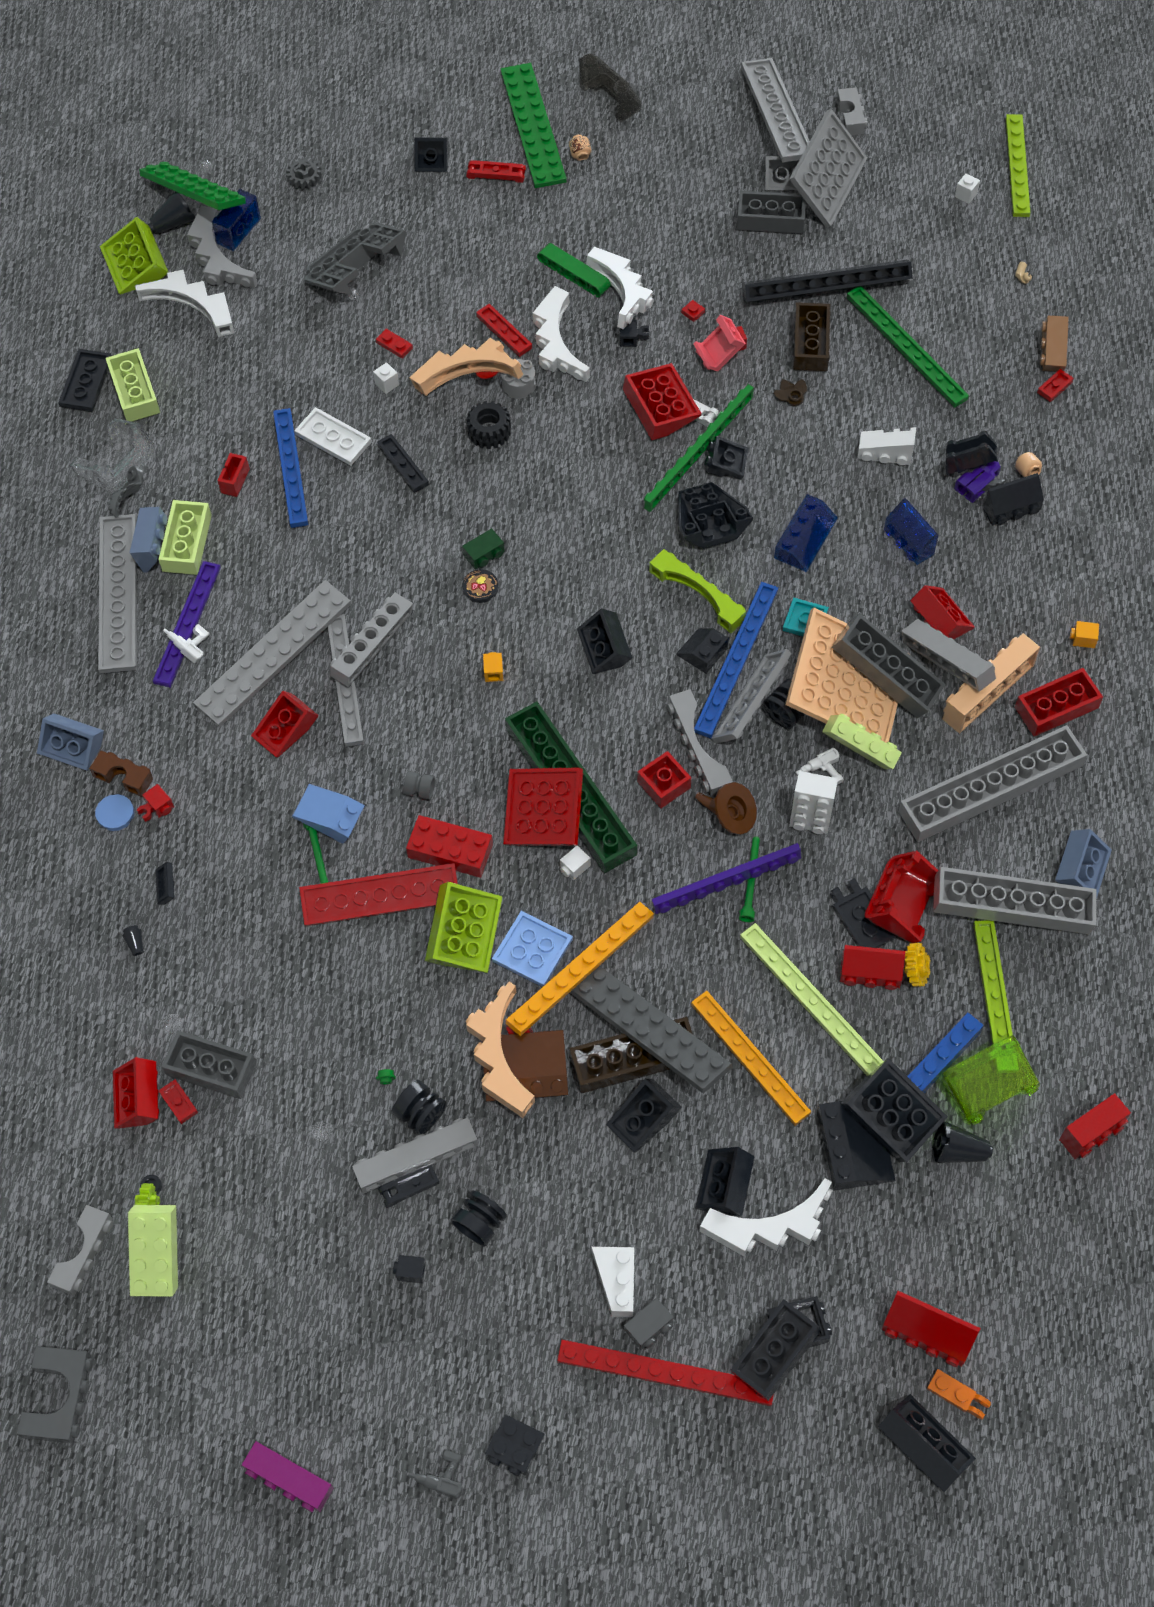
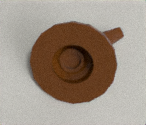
M736 782L724 784L714 798L700 792L695 796L703 806L717 815L719 822L728 832L740 835L749 832L753 828L757 818V807L751 792L742 784Z

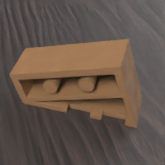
M1047 316L1045 322H1042L1040 365H1043V371L1057 372L1059 369L1064 371L1066 368L1069 317Z

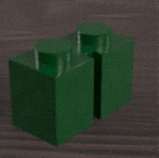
M491 528L464 544L462 550L463 556L476 570L479 567H485L490 559L500 558L505 552L504 542Z

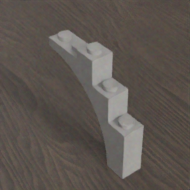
M201 206L188 231L187 237L189 245L197 248L195 252L197 263L205 266L203 272L206 282L211 285L222 286L223 282L226 281L231 284L236 283L244 287L255 288L257 285L255 272L243 269L232 263L217 247L215 242V233L219 222L217 209Z

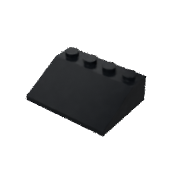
M889 1058L882 1062L841 1102V1105L899 1162H908L948 1117Z
M842 1101L819 1104L817 1114L834 1191L895 1182L896 1179L889 1151L841 1105Z

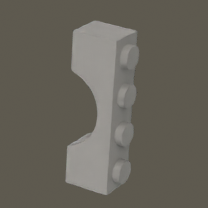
M89 1205L85 1206L77 1222V1225L84 1234L83 1248L74 1259L56 1264L47 1281L52 1288L75 1296L76 1292L82 1289L84 1285L83 1278L86 1272L91 1271L94 1264L93 1258L96 1252L99 1253L104 1244L102 1240L105 1234L109 1233L113 1227V1218L109 1213Z

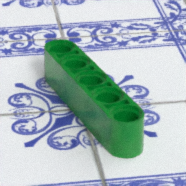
M548 243L537 254V258L542 264L544 263L550 269L557 271L558 274L570 279L571 282L579 287H583L584 290L592 295H596L597 298L611 287V283L606 276L552 243Z

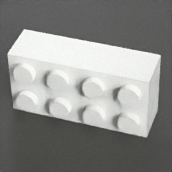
M799 771L790 827L799 831L804 829L810 830L815 834L828 833L838 778Z

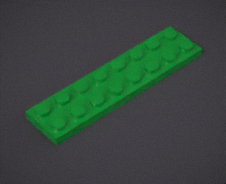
M160 162L159 165H147L146 168L139 169L140 176L217 210L246 204L245 197L238 194V192L230 191L226 187L209 182L208 179L200 178L198 175L179 169L178 166H172L168 162Z

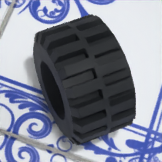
M483 401V404L478 403L476 407L473 406L471 408V411L467 414L466 421L468 436L474 445L477 446L479 444L480 448L487 446V449H491V446L498 448V444L502 446L504 440L508 441L511 435V421L509 411H507L505 406L502 407L500 403L495 404V401L490 403ZM485 423H495V425L490 427L482 426Z

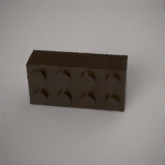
M796 302L793 370L828 371L830 304Z

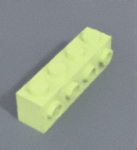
M844 714L830 716L822 731L824 734L881 768L894 769L902 753L897 750L896 745L890 742L885 743L881 740V736L873 732L870 734L865 731L866 727L859 723L854 724L850 722V718Z

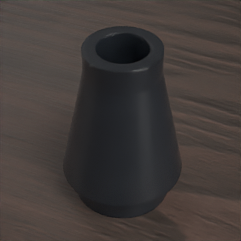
M137 925L125 928L122 937L131 950L132 955L143 954L141 929Z

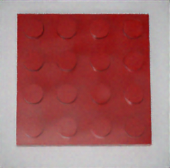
M510 769L503 844L507 846H577L583 769Z

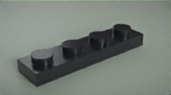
M392 434L377 441V446L414 493L429 485L427 478Z

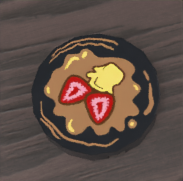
M483 569L468 573L462 583L464 595L476 603L490 601L493 596H496L499 589L496 576L492 572Z

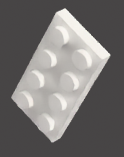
M316 407L295 429L296 436L350 466L372 443L369 436Z

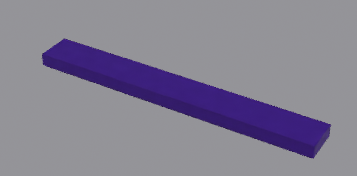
M203 561L173 631V633L183 637L186 641L189 638L191 639L194 634L193 629L199 622L221 569L219 564ZM171 639L153 679V684L171 688L184 658V655L180 652L181 650L173 644Z

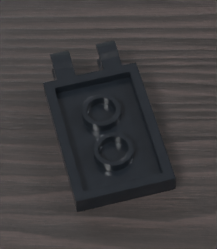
M855 878L849 880L846 885L851 894L844 897L839 887L831 890L830 896L836 902L832 907L857 946L879 948L898 937L873 924L865 917L872 894L867 887L861 889Z

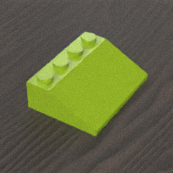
M135 217L100 246L120 295L136 290V285L158 281L169 273L149 225L138 217Z
M451 882L440 885L425 961L442 966L488 973L502 896Z

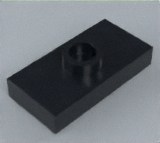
M165 862L155 870L157 904L165 905L174 899L173 866L170 862Z

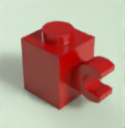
M156 784L142 794L146 804L138 807L137 812L139 815L147 812L143 816V820L146 822L151 819L152 812L160 818L161 816L168 815L172 808H174L171 798Z

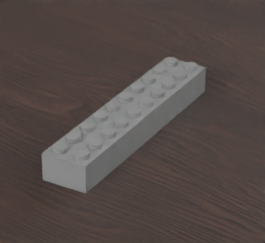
M1066 725L902 800L898 812L916 841L920 842L1082 767L1087 754Z

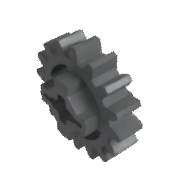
M307 157L304 160L298 158V162L293 160V165L289 164V169H286L287 180L290 181V185L295 184V188L301 186V189H304L307 186L310 189V185L316 186V182H320L322 177L321 166L318 165L317 161L313 162L312 158L309 161Z

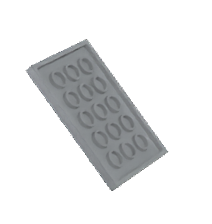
M832 109L827 110L789 179L825 227L832 226L867 160L864 152Z

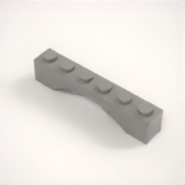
M691 689L669 696L667 708L670 715L673 714L675 717L676 729L682 732L681 739L683 744L689 748L688 755L690 760L696 763L695 770L698 777L701 776L703 779V789L705 792H709L712 798L717 795L718 790L724 784L733 781L726 766L711 758L697 740L694 731L697 702Z

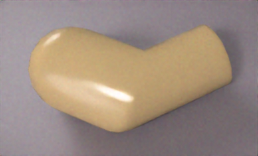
M1020 262L1015 276L1021 283L1027 284L1032 279L1031 274L1028 276V272L1025 273L1027 264Z

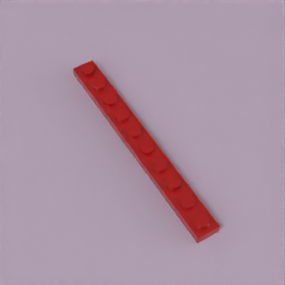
M567 1340L561 1341L558 1363L772 1406L773 1396L767 1401L734 1374Z

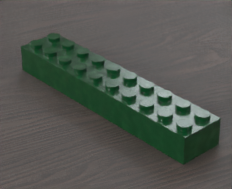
M538 701L505 718L506 731L532 768L583 769L578 836L604 874L637 856L638 845Z

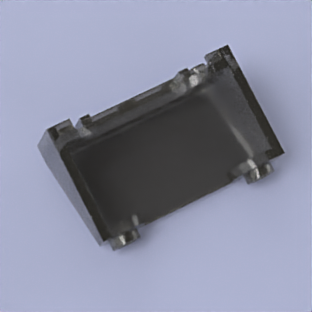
M589 53L579 59L580 88L584 91L591 88L595 92L604 89L619 102V105H617L618 113L616 114V119L619 122L625 121L641 110L642 101L630 84L597 55Z

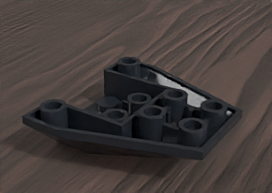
M713 482L679 491V530L685 540L703 549L738 539L753 521V517L745 505Z

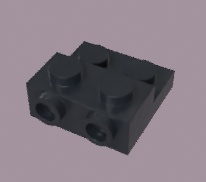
M716 436L707 446L709 455L704 462V465L707 466L706 471L720 477L727 474L741 480L744 477L749 448Z
M505 1414L485 1452L486 1457H489L487 1461L498 1467L500 1464L507 1466V1471L519 1477L520 1473L526 1476L545 1433Z

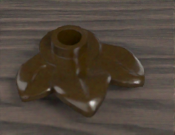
M783 379L780 390H775L774 395L781 401H787L790 405L798 406L804 401L807 385L803 379L796 382L795 385Z

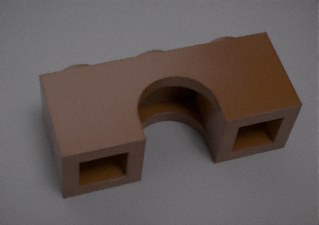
M101 750L89 768L93 777L109 784L116 775H126L122 782L125 790L140 797H143L142 794L146 792L153 781L149 768L143 765H135L126 758L124 760L118 758L112 752L106 753Z

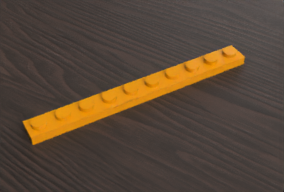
M641 902L637 903L509 1016L505 1024L519 1036L524 1034L654 917V913Z

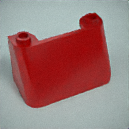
M918 851L893 856L885 866L865 912V917L873 924L910 943L921 942L925 935V928L918 925L929 897L934 896V881L938 869Z

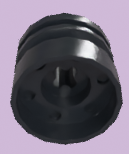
M792 679L784 680L776 688V691L772 692L763 701V706L768 716L785 729L793 728L801 720V716L806 715L785 705Z
M416 1080L408 1085L392 1108V1114L402 1122L409 1121L408 1127L414 1129V1132L418 1135L428 1132L442 1116L447 1106V1101L439 1098L437 1093L430 1094V1088L421 1080Z
M472 1190L468 1194L470 1199L463 1201L469 1211L459 1208L450 1221L455 1228L475 1243L487 1246L494 1236V1232L489 1226L500 1228V1221H504L507 1218V1214L494 1200L478 1191Z

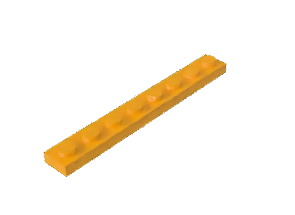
M705 991L691 1002L692 1007L794 1126L811 1114V1110L708 991Z

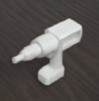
M197 624L193 629L196 637L193 640L189 638L187 641L183 637L177 636L171 631L169 632L167 629L163 630L168 638L173 641V644L190 661L197 663L201 659L203 651L196 646L209 636V632Z
M831 748L817 755L816 758L808 761L806 765L796 771V775L799 774V771L809 772L821 768L823 772L827 771L831 777L838 778L837 785L844 781L842 775L831 765L839 760V752L835 748Z

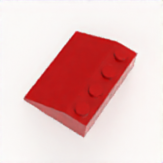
M672 363L625 375L623 391L651 440L666 437L702 415Z
M897 1291L881 1330L885 1331L884 1334L892 1339H897L898 1337L905 1340V1344L909 1347H920L926 1350L925 1353L931 1357L937 1358L939 1356L946 1359L945 1362L953 1367H958V1365L962 1367L981 1328L903 1292Z

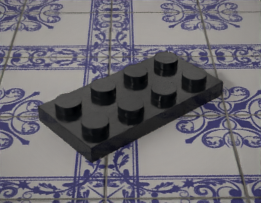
M78 349L58 402L60 407L93 412L109 369L106 358L111 357V353Z

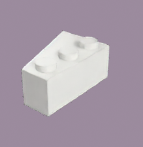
M916 427L911 428L910 431L894 429V432L886 433L883 430L861 432L857 459L910 465Z
M592 1247V1255L611 1316L633 1317L634 1247Z

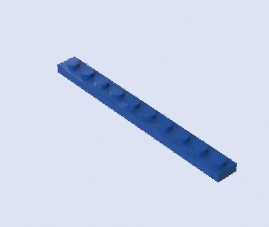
M761 582L694 727L695 733L712 738L778 593L779 587Z

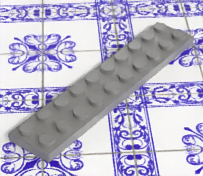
M767 58L741 62V69L782 163L800 160L810 141L773 59Z
M136 514L119 515L117 518L114 516L100 517L98 670L100 673L137 670V563L130 554L137 522Z
M324 580L199 696L193 704L217 726L221 727L352 604L351 600L328 581Z

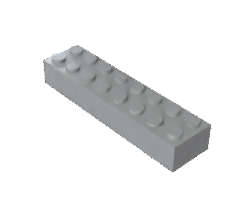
M940 867L934 881L933 912L1090 934L1096 926V889Z

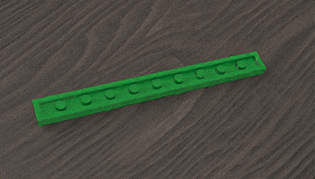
M861 286L847 293L846 298L954 408L968 400L969 395Z
M748 384L738 392L737 397L728 403L724 411L719 413L714 423L709 424L705 433L699 435L696 443L693 446H689L686 454L680 457L675 466L666 472L665 477L656 483L652 492L646 494L644 498L645 510L651 512L707 450L709 442L713 441L716 436H719L753 398V386Z

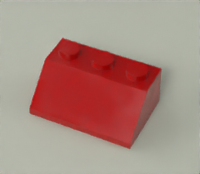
M925 585L910 600L914 605V610L925 618L924 622L928 623L935 630L941 631L948 638L956 639L975 628L941 587Z
M845 945L841 959L840 982L848 986L863 984L868 988H875L876 986H882L888 990L900 988L906 951Z
M135 1057L113 1070L115 1129L148 1125L158 1119V1071L156 1061Z

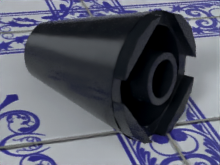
M175 191L149 219L151 223L148 225L153 232L157 231L159 234L194 221L195 216L180 193Z
M943 1122L934 1133L933 1139L937 1141L936 1148L932 1146V1158L935 1162H984L992 1156L993 1147L988 1140L949 1122Z

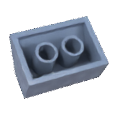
M160 507L139 509L130 554L144 573H147L155 565L161 551L160 545L161 540L164 538L163 531L167 524V516Z
M53 713L42 719L37 754L88 770L101 747L104 730Z
M1091 829L1071 831L1055 881L1059 884L1096 889L1097 899L1112 850Z

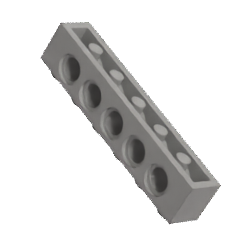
M396 592L391 597H387L381 609H377L372 619L365 622L362 631L359 634L356 633L348 646H344L340 656L332 660L329 666L331 668L330 676L349 687L410 616L413 603Z

